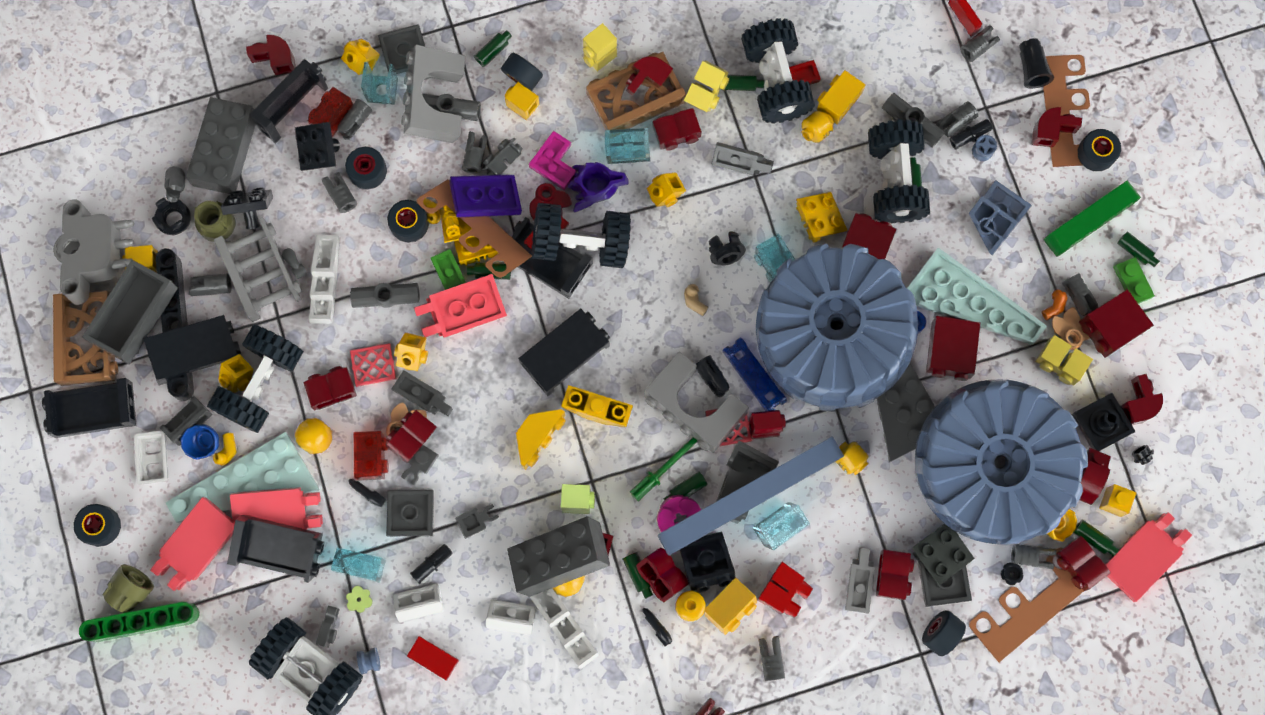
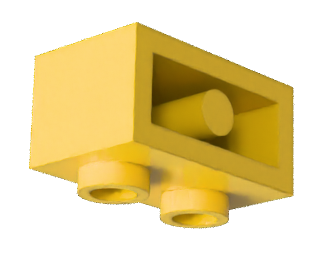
M846 70L840 76L837 74L830 83L832 87L828 92L824 90L817 99L819 102L817 111L827 112L837 125L862 95L866 86Z
M735 578L705 608L704 614L712 624L726 635L729 631L733 632L738 628L741 623L740 620L745 615L749 616L757 607V599L744 584Z

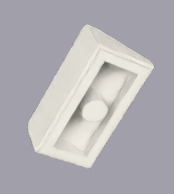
M438 583L393 594L395 614L399 622L444 611Z
M490 600L486 617V628L531 635L536 607Z

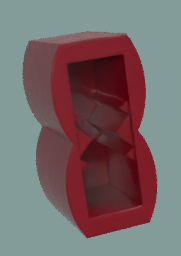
M694 108L652 121V127L660 150H673L680 143L693 144L699 140L698 138L702 134Z
M334 367L329 370L330 373L325 375L314 374L309 376L307 381L303 382L310 405L314 411L357 396L347 367Z
M417 410L413 414L409 411L400 421L403 424L398 431L393 429L386 437L388 441L386 447L406 464L437 429L436 425Z
M780 410L752 412L751 417H749L751 439L779 437L780 433L783 432V428L786 427L785 415L780 414Z
M1082 536L1075 538L1056 553L1058 565L1064 571L1070 572L1073 577L1071 580L1078 589L1090 590L1110 574L1107 566L1095 554L1094 550Z
M662 547L636 565L641 577L650 584L653 593L663 603L689 585L685 574L675 566L672 557L668 556Z
M881 550L876 585L877 597L906 600V597L910 596L912 583L908 582V576L914 569V559H911V553Z

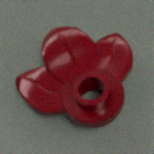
M543 183L537 187L535 191L536 197L530 202L529 210L531 218L534 220L538 203L561 205L562 210V208L571 206L572 201L565 191L556 190L552 184ZM544 192H549L550 196L545 198L542 196V194Z

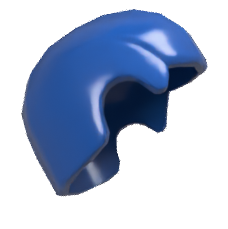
M199 424L188 428L181 437V448L185 455L192 459L199 460L209 457L219 447V435L214 428L206 424Z

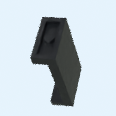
M304 59L250 113L259 130L275 144L281 139L275 126L315 85H318L324 91L328 89L325 82L327 79L321 73L322 69L315 62L309 63Z
M525 217L523 221H519L514 227L512 238L532 255V249L524 244V241L533 232L534 225L530 223L529 218ZM559 242L555 261L531 257L518 266L521 270L569 299L592 266L593 257L586 253L582 255L572 248L563 247V244Z
M580 308L518 358L522 367L547 396L551 395L555 391L554 388L602 349H607L610 346V336L603 328L598 329L594 324L596 320L588 311L585 313Z
M222 315L143 338L158 385L166 384L167 379L221 364L241 354L238 341L233 342L231 334L235 333L231 320L226 322L225 316Z
M127 378L117 379V383L58 392L44 391V397L42 398V407L46 412V419L43 422L44 430L54 438L137 426L133 382Z
M241 515L235 520L227 564L237 566L239 563L303 577L304 582L309 583L319 573L320 563H317V560L324 549L323 533Z

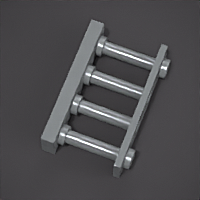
M263 217L259 219L262 229L233 242H227L223 236L214 239L247 317L252 322L261 319L258 311H261L262 307L292 294L297 302L302 300L299 295L302 289L297 280L293 281L273 237L276 235V231L272 223L267 224ZM267 237L271 248L242 261H235L233 256L236 253L235 250ZM270 257H276L280 267L249 281L248 279H243L241 273L244 272V269ZM284 275L288 284L287 287L258 300L256 298L252 299L250 292L253 291V288Z

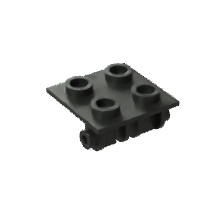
M946 524L941 525L912 547L914 551L913 556L923 563L938 586L975 559L957 532Z

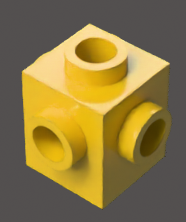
M361 38L349 41L345 45L341 60L347 64L348 68L361 75L373 70L380 54L371 47L369 42Z
M676 172L656 176L652 180L653 183L646 188L656 207H670L678 202L677 198L686 192Z
M405 332L394 350V357H397L396 366L406 370L418 371L421 364L426 363L428 351L425 350L426 337Z
M238 354L221 363L219 383L223 388L233 393L244 391L252 379L253 368Z

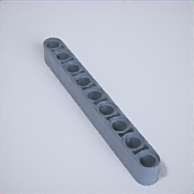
M832 436L657 536L669 556L841 459L844 455Z

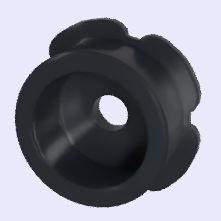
M1148 445L1140 446L1132 452L1134 463L1144 465L1153 459L1154 450H1151Z
M1010 562L1003 566L1004 569L1001 570L1000 574L1001 578L1006 581V584L1016 585V583H1020L1023 580V570L1020 565Z

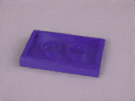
M515 175L450 176L449 182L456 217L521 215L522 207Z

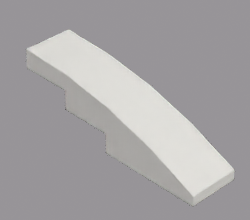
M316 235L311 268V304L308 318L310 323L332 324L338 270V235Z
M553 589L530 597L580 669L599 656Z

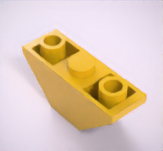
M568 385L561 407L594 422L610 426L627 427L633 405Z
M558 409L529 414L517 430L516 437L520 463L523 469L526 470L529 466L533 467L540 457L537 454L542 447L546 449L553 439L551 437L555 430L559 431L566 422V419H564L566 416L565 411Z

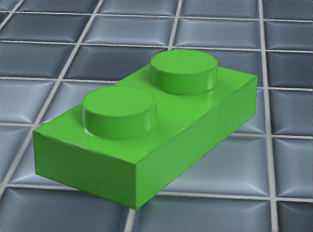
M451 249L431 257V261L445 290L466 283Z
M1136 257L1116 264L1113 267L1124 291L1128 289L1138 304L1155 297Z

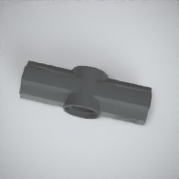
M422 93L426 103L437 111L459 115L464 120L478 121L480 118L481 103L479 101L458 99L450 94L437 96ZM446 105H452L448 109H443Z
M895 93L891 94L882 106V109L896 120L906 121L912 117L917 120L918 124L921 123L923 126L924 142L932 148L945 133L926 118L920 108L912 107Z
M381 283L377 286L351 288L352 308L374 306L389 308L393 305L419 303L418 283L395 285ZM383 292H390V296L387 299H380V295Z

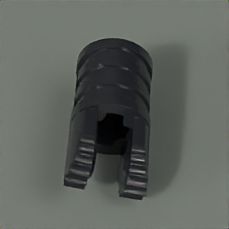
M706 356L696 363V369L715 396L723 397L730 388L720 368L716 365V362L712 359V356Z

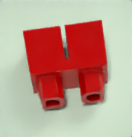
M781 562L757 601L769 606L779 614L785 613L795 618L801 606L792 601L793 596L796 593L806 600L813 588L803 581L805 577L784 562Z

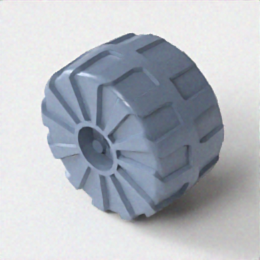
M827 243L810 247L805 255L794 261L789 258L777 269V275L768 285L767 289L763 290L758 306L756 339L761 359L768 373L789 397L795 401L800 399L811 405L818 406L819 410L835 412L836 409L853 406L861 408L873 403L876 398L887 392L902 377L912 359L917 343V306L913 293L905 287L901 280V272L890 261L886 259L879 260L868 254V248L855 244L829 248ZM834 321H839L843 327L840 330H834L830 327V324Z
M992 379L963 386L950 393L932 409L917 436L915 444V475L920 491L930 509L952 530L967 538L983 543L1018 544L1051 532L1058 527L1065 513L1071 507H1076L1083 493L1081 480L1083 468L1088 467V455L1086 448L1080 442L1076 430L1077 422L1071 413L1064 410L1048 393L1022 382ZM999 455L1004 456L1006 460L1002 468H997L994 463L995 458Z

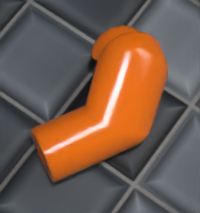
M1060 289L1052 293L1053 305L1041 311L1046 321L1061 314L1065 309L1068 298L1066 293Z

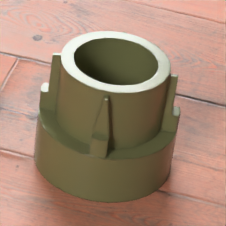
M205 201L199 204L197 208L195 207V227L206 240L215 242L214 239L223 236L226 240L235 229L234 215L222 214V202ZM219 218L214 224L210 225L213 219Z
M123 564L120 565L107 584L108 587L102 595L112 608L119 612L127 613L133 610L139 602L142 603L153 590L154 584L147 575L137 568Z

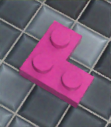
M553 131L528 164L529 168L564 191L575 177V173H577L575 169L561 161L571 147V142Z

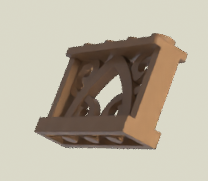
M664 52L649 55L657 57L670 65ZM635 62L630 63L627 68L621 71H612L601 80L595 79L586 86V94L609 138L686 103L684 99L687 94L683 87H681L673 70L667 77L674 89L673 92H670L663 84L660 88H657L647 79H644L641 85L647 86L649 89L645 94L643 106H639L630 100L621 101L622 95L628 86L625 83L632 73L637 75V72L631 68ZM605 90H609L610 94L607 96L604 95V98L607 100H613V102H601L598 99V94ZM656 91L653 96H657L658 99L651 101L649 97ZM620 106H630L632 111L626 113L624 111L626 107L620 108ZM613 108L614 119L609 121L603 109Z
M108 290L90 292L88 300L82 306V310L71 308L70 303L72 302L63 294H53L54 382L60 386L116 380L115 375L118 374V364L114 356L105 351L102 353V350L94 345L84 353L79 345L70 342V337L79 333L84 323L90 324L96 316L98 307L92 308L90 314H87L88 307L96 301L103 304L110 294ZM71 321L77 324L73 329L70 328ZM76 349L80 357L78 358L77 354L74 357H70V351ZM102 359L104 364L103 370L99 373L91 372L88 368V363L91 362L93 366L98 367L97 361ZM83 367L86 373L84 375L71 376L72 371Z

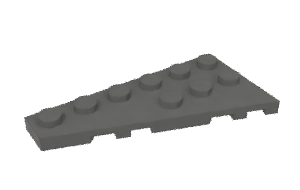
M909 363L906 371L897 383L887 392L876 398L889 463L916 449L915 444L918 433L935 407L911 363Z

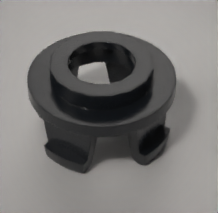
M162 198L155 203L157 210L152 220L162 233L178 235L188 228L191 222V212L181 200L171 203L166 198ZM172 212L180 213L182 219L169 226L166 222L167 216Z
M729 231L730 243L723 245L717 235L709 240L710 260L713 264L721 266L730 265L737 262L744 255L746 249L744 244L741 243L737 232Z

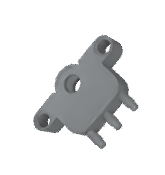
M77 199L69 200L63 206L62 232L64 234L56 240L53 252L57 260L62 263L60 291L73 304L81 305L89 298L90 283L107 281L114 278L120 268L127 267L131 260H133L131 258L120 259V249L134 245L133 239L121 240L120 229L133 227L134 221L120 220L113 222L105 214L91 215Z

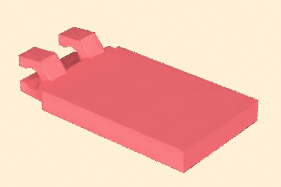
M493 274L429 295V298L426 299L427 303L414 307L416 316L429 312L432 314L435 324L421 328L424 337L438 333L439 337L443 336L445 338L507 316Z
M301 487L230 494L232 519L234 522L241 515H246L306 530L307 528L321 527V524H323L322 514L306 516L305 506L319 504L321 501L320 492L303 494Z
M202 497L159 550L161 558L156 561L150 571L156 576H162L170 567L174 568L178 573L173 576L167 586L173 591H176V589L181 590L187 581L190 582L191 580L198 579L231 538L235 522L208 498Z
M1169 512L1162 514L1156 521H1146L1118 550L1117 554L1105 563L1110 571L1107 577L1133 602H1137L1178 560L1184 550L1181 546L1192 536L1187 529L1180 530L1173 538L1164 531L1175 519Z

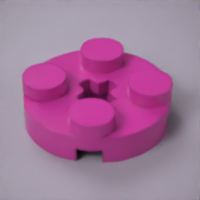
M683 495L671 496L660 505L657 515L658 527L663 532L679 523L674 522L677 518V513L686 515V518L701 511V508L692 498L684 497Z

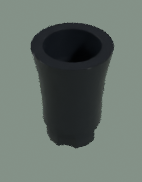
M1037 38L1023 41L1019 48L1021 51L1020 57L1024 74V86L1034 89L1050 84L1054 80V75L1049 67L1040 41Z

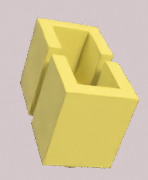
M603 23L583 38V59L590 68L593 66L597 72L617 57V38Z
M702 61L694 79L713 88V90L697 82L695 84L692 83L684 101L705 112L715 109L720 100L717 97L721 89L724 90L728 84L729 78L727 75L729 72L708 61Z
M1054 335L1047 341L1035 362L1040 364L1039 367L1049 373L1053 371L1057 373L1056 375L1059 376L1061 382L1074 386L1081 380L1093 359L1075 348L1072 353H1069L1062 366H1060L1072 345Z

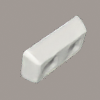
M163 431L135 434L137 484L167 481L168 467L165 433ZM159 441L160 453L147 455L146 444ZM160 463L162 474L156 477H148V465Z

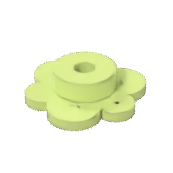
M360 586L353 587L352 593L346 595L348 600L347 608L350 611L364 612L365 608H369L372 605V599L369 597L370 591L367 589L363 590Z

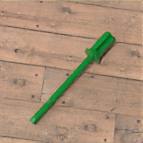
M692 437L654 474L648 471L647 476L630 491L631 496L639 502L656 485L659 486L661 483L658 478L698 441Z

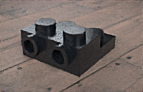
M722 531L703 536L679 550L691 591L696 590L698 593L708 591L710 586L719 584L720 587H725L735 579V570Z

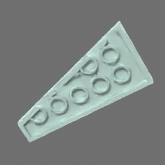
M940 248L936 249L907 287L913 293L917 307L954 319L981 322L980 328L1031 345L1036 342L1047 327V325Z
M284 432L165 503L177 523H181L202 497L208 498L223 512H229L231 510V493L301 487V491L307 493L319 491L320 489L288 433Z

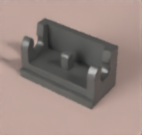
M195 396L191 397V401L166 425L159 427L178 446L181 445V437L185 430L192 426L203 424L213 415Z
M738 441L726 466L757 479L775 469L779 461Z

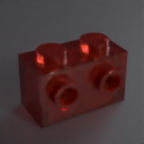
M332 87L330 91L323 94L318 107L311 110L307 121L309 125L330 122L333 137L338 131V124L351 108L353 102L349 96Z
M382 431L354 432V478L358 481L385 479V473L389 472L388 459H385V451H388L386 447L388 441Z

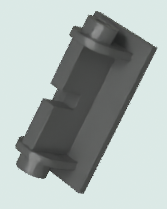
M516 138L504 139L497 146L499 151L494 156L491 153L482 162L484 166L481 168V171L487 169L489 171L487 175H501L508 168L503 160L505 159L509 164H512L521 155L523 148L518 143L513 144Z

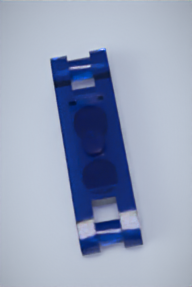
M741 337L731 347L727 346L722 349L726 358L765 411L775 410L774 408L778 405L782 406L788 402L785 395L778 389ZM741 351L744 356L737 359L735 354ZM772 393L774 398L770 401L767 400L765 396Z

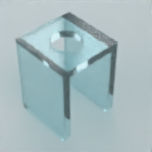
M364 62L361 89L368 103L395 105L398 77L393 64H389L388 77L373 76L368 62ZM379 85H386L387 94L379 95L376 92Z

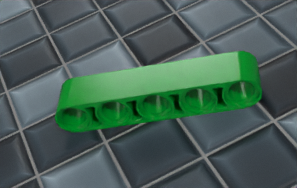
M1127 180L1057 228L1043 240L1055 256L1058 257L1132 206L1141 196Z
M179 602L84 621L79 627V635L83 640L90 642L112 640L189 625L198 620L200 612L198 607L192 603ZM188 607L190 615L187 619H183L182 611ZM165 611L167 619L161 624L159 622V615ZM142 616L144 623L140 628H137L136 620ZM119 621L120 629L115 633L113 631V624ZM95 625L97 633L94 637H91L89 631Z

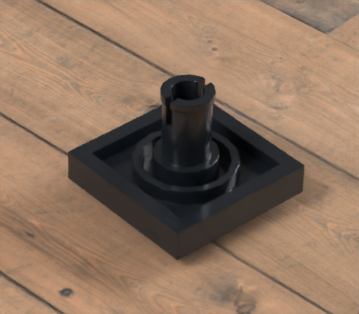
M330 122L295 127L301 171L336 166L334 152H338L340 146H333V144L340 143L336 138H332Z
M261 187L255 188L252 192L243 193L241 190L233 191L227 196L221 206L222 214L243 213L246 229H256L260 227L256 211L268 209L273 199L272 190H265V188Z
M1113 393L1071 414L1090 447L1097 451H1101L1136 432Z

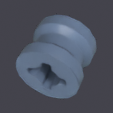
M989 135L980 136L972 148L974 158L979 161L989 160L997 149L996 140Z
M376 647L371 648L368 652L357 651V663L361 674H366L369 670L380 671V658Z

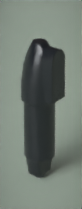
M354 479L348 480L351 487L370 503L379 507L384 505L386 499L378 492L369 490L359 481Z
M643 608L642 611L646 616L645 619L656 631L655 635L665 647L671 644L672 638L665 626L659 622L648 608Z

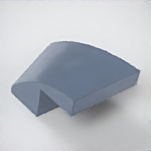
M995 180L986 194L981 196L969 212L986 248L992 256L1032 206L997 180Z

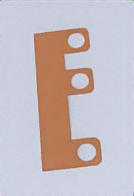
M1082 55L1046 56L1049 67L1054 75V80L1050 84L1043 86L1046 111L1051 108L1061 107V115L1070 114V110L1088 109L1090 107L1088 91L1086 89H1067L1065 76L1085 74L1084 57ZM1071 59L1080 61L1081 69L1079 71L1073 72L1068 68V62ZM1075 93H1081L1085 96L1086 101L1083 105L1077 106L1072 102V96ZM1060 132L1059 141L1054 147H1050L1053 167L1083 166L1078 158L1079 144L1074 145L1072 133Z
M448 179L417 199V203L427 213H434L445 205L455 212ZM427 197H432L436 199L437 206L428 208L423 204V200ZM489 216L460 217L472 228L459 238V242L469 252L475 253L489 244L499 253L485 264L495 276L499 278L504 277L532 257ZM469 236H475L479 239L480 244L477 247H470L466 244L465 240ZM497 260L503 261L506 264V270L503 272L495 271L492 267L493 262Z
M1062 547L1056 549V553L1060 551ZM1049 555L1046 561L1053 563V558L1056 555ZM1054 566L1052 570L1059 578L1031 602L1025 598L1017 587L1008 589L999 597V603L1012 618L1001 627L985 611L970 621V629L998 662H1001L1084 592L1083 589H1078L1071 580L1073 577L1070 572ZM1012 593L1017 594L1021 600L1020 605L1014 609L1006 604V597ZM981 618L989 620L991 624V629L987 633H980L976 628V623Z

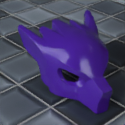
M598 162L572 166L578 173H575L574 181L568 184V188L578 193L575 199L579 200L574 205L573 212L581 211L594 203L610 199L619 186L629 184L626 174L612 171L607 166Z

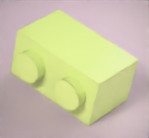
M562 484V513L590 514V508L594 509L595 492H591L590 485Z

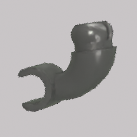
M290 248L285 249L282 252V258L292 267L291 271L297 279L304 277L307 271L302 263L299 264L295 252Z

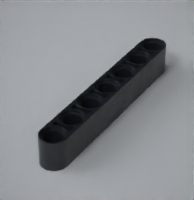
M165 248L156 255L157 273L169 280L175 278L174 284L178 289L170 300L177 299L176 305L169 307L168 303L161 314L162 333L173 330L171 329V324L176 320H179V324L174 329L188 325L182 262L171 249ZM173 257L172 262L168 265H165V261L168 258ZM192 372L167 379L168 392L177 400L187 401L193 396ZM180 385H185L184 391L177 394V388Z

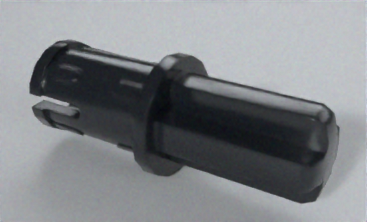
M985 119L972 127L967 126L966 130L949 138L952 147L957 150L971 141L976 142L977 138L992 131V124L988 119Z
M443 544L430 557H425L426 560L414 571L410 572L411 576L418 584H421L434 570L437 572V568L453 554L451 549Z

